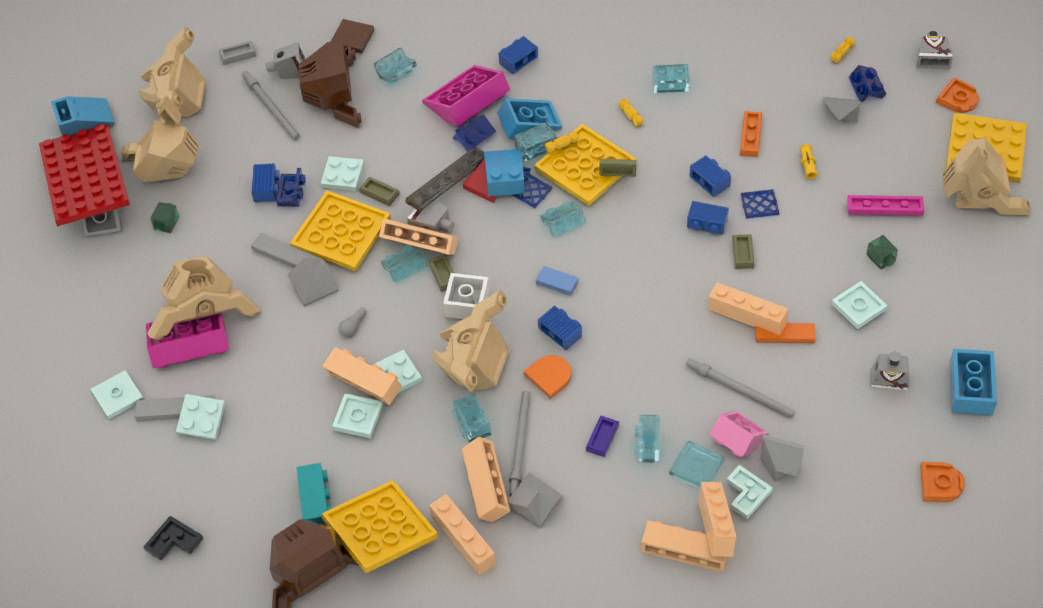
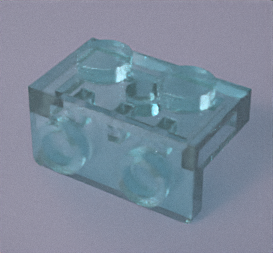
M403 48L396 49L374 63L379 79L387 82L398 80V77L411 72L412 68L417 66L415 59L406 57Z
M566 201L561 206L550 208L540 215L542 222L550 227L551 234L554 237L586 223L582 207L574 201Z
M413 245L405 246L402 248V251L390 254L381 261L383 268L390 272L395 283L427 267L422 251Z

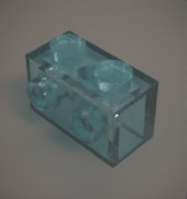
M688 64L653 66L654 93L689 91Z
M545 122L515 135V147L520 149L521 156L527 161L546 153L545 143L553 142L554 139H557V136L548 123Z
M476 394L453 401L454 410H452V415L455 422L459 421L460 423L459 430L462 437L466 436L470 443L478 437L485 438L491 435L490 423Z
M639 415V425H635V437H639V442H635L634 454H638V462L659 463L660 415Z

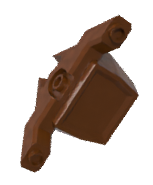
M327 42L299 64V81L303 102L323 110L332 108L335 119L359 128V123H362L361 113H357L356 108L348 105V102L352 101L349 67L353 65V60H356L355 49H351V46L344 49L343 44Z
M299 519L273 537L271 541L270 572L273 580L280 585L273 589L272 608H291L294 600L303 597L345 569L348 564L358 565L342 544L339 545L333 527Z

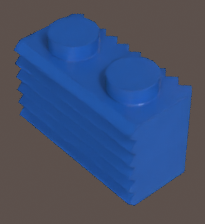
M522 36V38L516 39L511 45L503 48L498 53L499 64L511 72V74H514L538 57V46L525 36Z
M705 155L690 166V178L700 184L713 197L731 185L729 171L719 167L715 159H710Z
M274 163L253 165L251 193L254 202L276 201V195H279V184H277V181H280V171L276 170Z
M692 201L687 217V227L693 230L709 231L712 234L720 233L722 235L726 227L729 208Z
M553 306L538 319V328L565 350L582 337L581 324L575 319H570L563 309H559L556 306Z

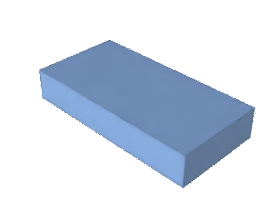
M543 266L536 279V284L568 295L572 294L578 283V277Z

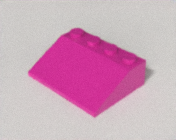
M473 65L424 98L422 102L448 124L461 126L470 117L478 115L479 111L483 108L491 106L492 102L504 97L505 93L511 89L502 71Z
M223 313L175 323L170 333L159 340L148 336L147 333L153 322L146 323L147 350L153 368H164L169 364L184 363L189 359H201L210 354H221L226 350H230Z

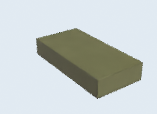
M600 159V176L636 177L637 160Z
M368 177L359 188L360 193L388 206H391L400 195L398 189L372 177Z
M751 234L732 235L735 269L754 268Z
M443 255L428 260L441 292L447 290L450 274L454 273L447 256Z

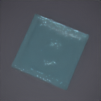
M687 440L669 470V475L700 489L701 482H712L724 461V456Z

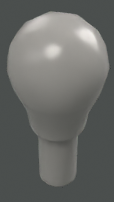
M361 307L354 316L340 323L338 328L342 336L349 337L354 334L359 320L367 313L366 309Z

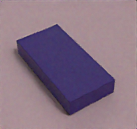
M600 415L586 446V451L605 457L619 427V421Z

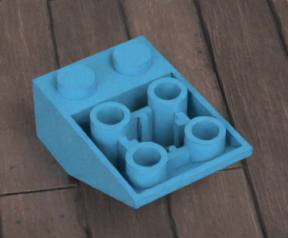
M67 96L51 101L62 135H72L79 130L92 129L99 124H108V126L115 124L106 98Z

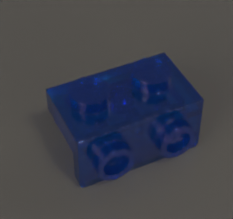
M858 65L850 74L849 79L859 101L864 102L868 96L882 99L886 95L883 84L874 68Z
M484 114L479 118L476 115L468 121L469 125L466 127L462 125L455 130L454 141L458 139L467 152L496 132Z
M297 168L296 174H281L276 201L277 206L299 207L300 199H303L304 195L302 185L306 183L305 174H302L301 168Z

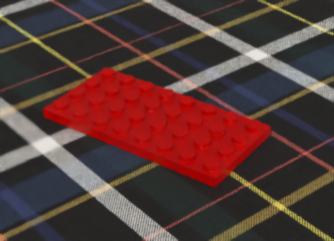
M99 124L92 129H82L72 135L64 134L58 138L47 139L39 143L57 227L130 205L108 124Z

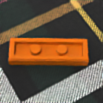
M744 112L740 148L741 156L758 157L762 112Z
M787 323L780 336L757 326L755 328L756 342L815 343L814 323Z

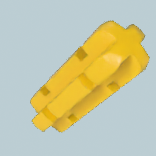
M850 36L847 37L831 54L830 60L838 63L850 48L853 47L855 39Z
M625 98L620 100L619 107L633 121L632 123L636 127L642 125L643 118L638 115L639 113L629 104V101Z
M573 131L568 133V136L563 135L554 139L553 142L545 143V149L548 153H551L555 149L558 150L570 145V142H577L579 140L578 134Z

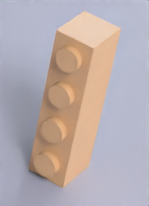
M383 219L379 235L381 238L449 255H455L459 240L458 236L390 219Z
M716 283L709 295L710 311L756 328L757 326L780 336L788 323V308L723 284Z
M335 347L322 367L337 379L390 405L402 387L397 380L398 377L390 371L388 373L383 372V369L376 364L372 366L367 364L368 361L360 356L354 357L345 348L340 350Z
M478 437L462 448L463 460L466 464L478 518L493 523L509 513L510 508L493 442Z
M701 482L698 504L712 557H733L737 536L722 482Z
M447 494L429 505L432 519L478 576L496 565L494 551Z
M660 521L647 522L641 542V552L724 572L728 557H712L705 533L685 530L680 526L665 525Z

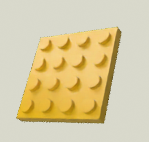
M954 113L946 168L968 140L986 138L1004 160L1008 180L1020 182L1027 123Z
M581 124L574 130L578 134L579 140L577 142H570V145L558 150L555 149L554 152L546 154L534 165V169L590 206L622 177L600 176V159H637L584 124Z
M326 190L290 242V245L356 272L378 239L383 219H391V214Z
M394 480L322 513L323 521L327 526L334 528L338 540L365 574L438 538V532Z

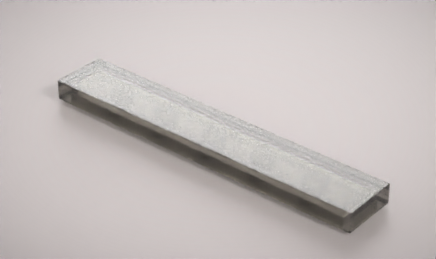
M477 147L472 148L409 195L405 203L421 211L474 171L484 160V151Z

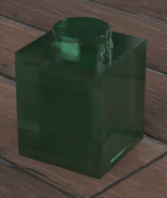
M158 203L150 218L154 230L166 233L172 232L179 219L176 205Z
M882 235L868 243L866 255L880 269H883L895 263L898 249Z

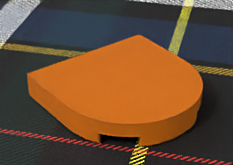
M956 77L950 81L936 98V103L960 113L972 111L979 101L976 88Z
M548 355L540 358L524 370V375L551 399L569 384L571 367L562 357Z
M921 462L923 501L950 502L957 499L962 494L965 485L963 474L948 463Z

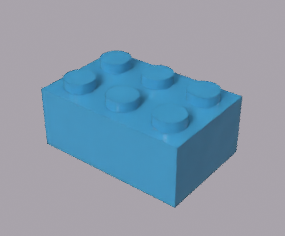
M953 349L950 359L951 412L993 415L997 403L994 351Z

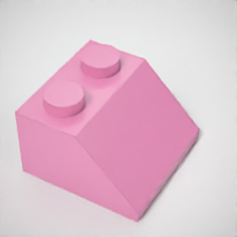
M733 411L719 416L710 436L715 438L714 441L717 444L731 449V453L735 456L745 457L758 447L763 441V436L768 435L769 432L738 411Z

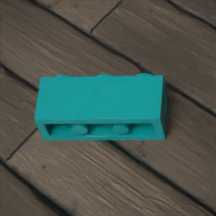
M321 463L296 467L303 519L327 525L322 519V513L332 509V506L327 503V500L331 499L329 487L325 488V482H328L327 470L322 469Z

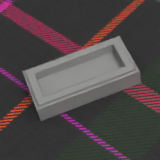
M252 41L219 49L223 65L256 56Z

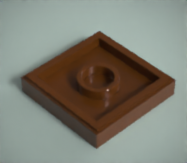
M343 19L330 42L343 44L344 49L351 46V49H355V52L363 53L375 29L373 25Z

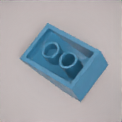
M505 98L497 112L508 139L524 140L562 128L551 101Z
M520 149L484 152L488 197L525 194Z

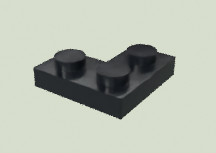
M169 516L143 547L146 552L162 560L174 545L191 554L203 540V536L172 516Z

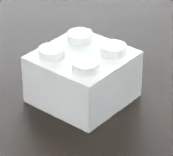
M451 273L443 302L445 317L458 319L469 317L474 305L489 296L488 277Z

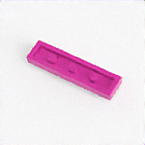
M848 195L847 197L848 214L921 216L924 214L923 196Z

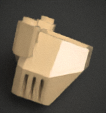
M188 27L182 29L166 44L165 54L141 75L143 81L149 82V87L147 89H138L140 98L152 110L158 111V108H156L157 102L160 98L164 99L165 96L170 99L182 117H191L201 109L206 80L185 54L182 55L192 45L195 38L194 33Z
M167 96L164 99L160 98L156 105V108H158L157 113L161 117L160 120H155L139 143H129L128 146L124 145L121 151V155H123L122 160H134L132 173L143 182L183 178L196 159L199 144L185 126L178 125L181 113Z
M986 138L968 140L942 173L944 191L947 198L956 192V208L987 209L990 207L994 208L1000 215H1030L1031 205L1027 199L1008 196L1011 192L1004 160Z
M200 256L178 261L173 265L160 289L168 305L161 307L147 334L150 338L159 340L168 335L173 325L178 322L182 323L235 308L242 315L248 317L255 316L261 310L240 289L231 290L233 282L226 273L208 257Z
M502 290L474 305L469 317L462 319L439 333L441 340L445 339L448 341L446 343L447 347H445V351L442 353L433 350V360L440 369L458 386L465 387L470 392L473 389L484 391L497 386L509 353L502 335L494 324L489 321L490 318L502 312L504 306L507 305V297Z

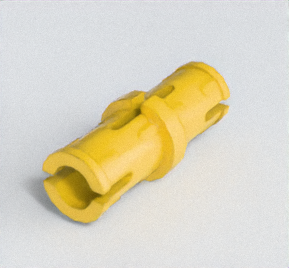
M804 144L800 147L801 164L805 169L806 178L814 179L817 177L816 159L812 154L811 145Z

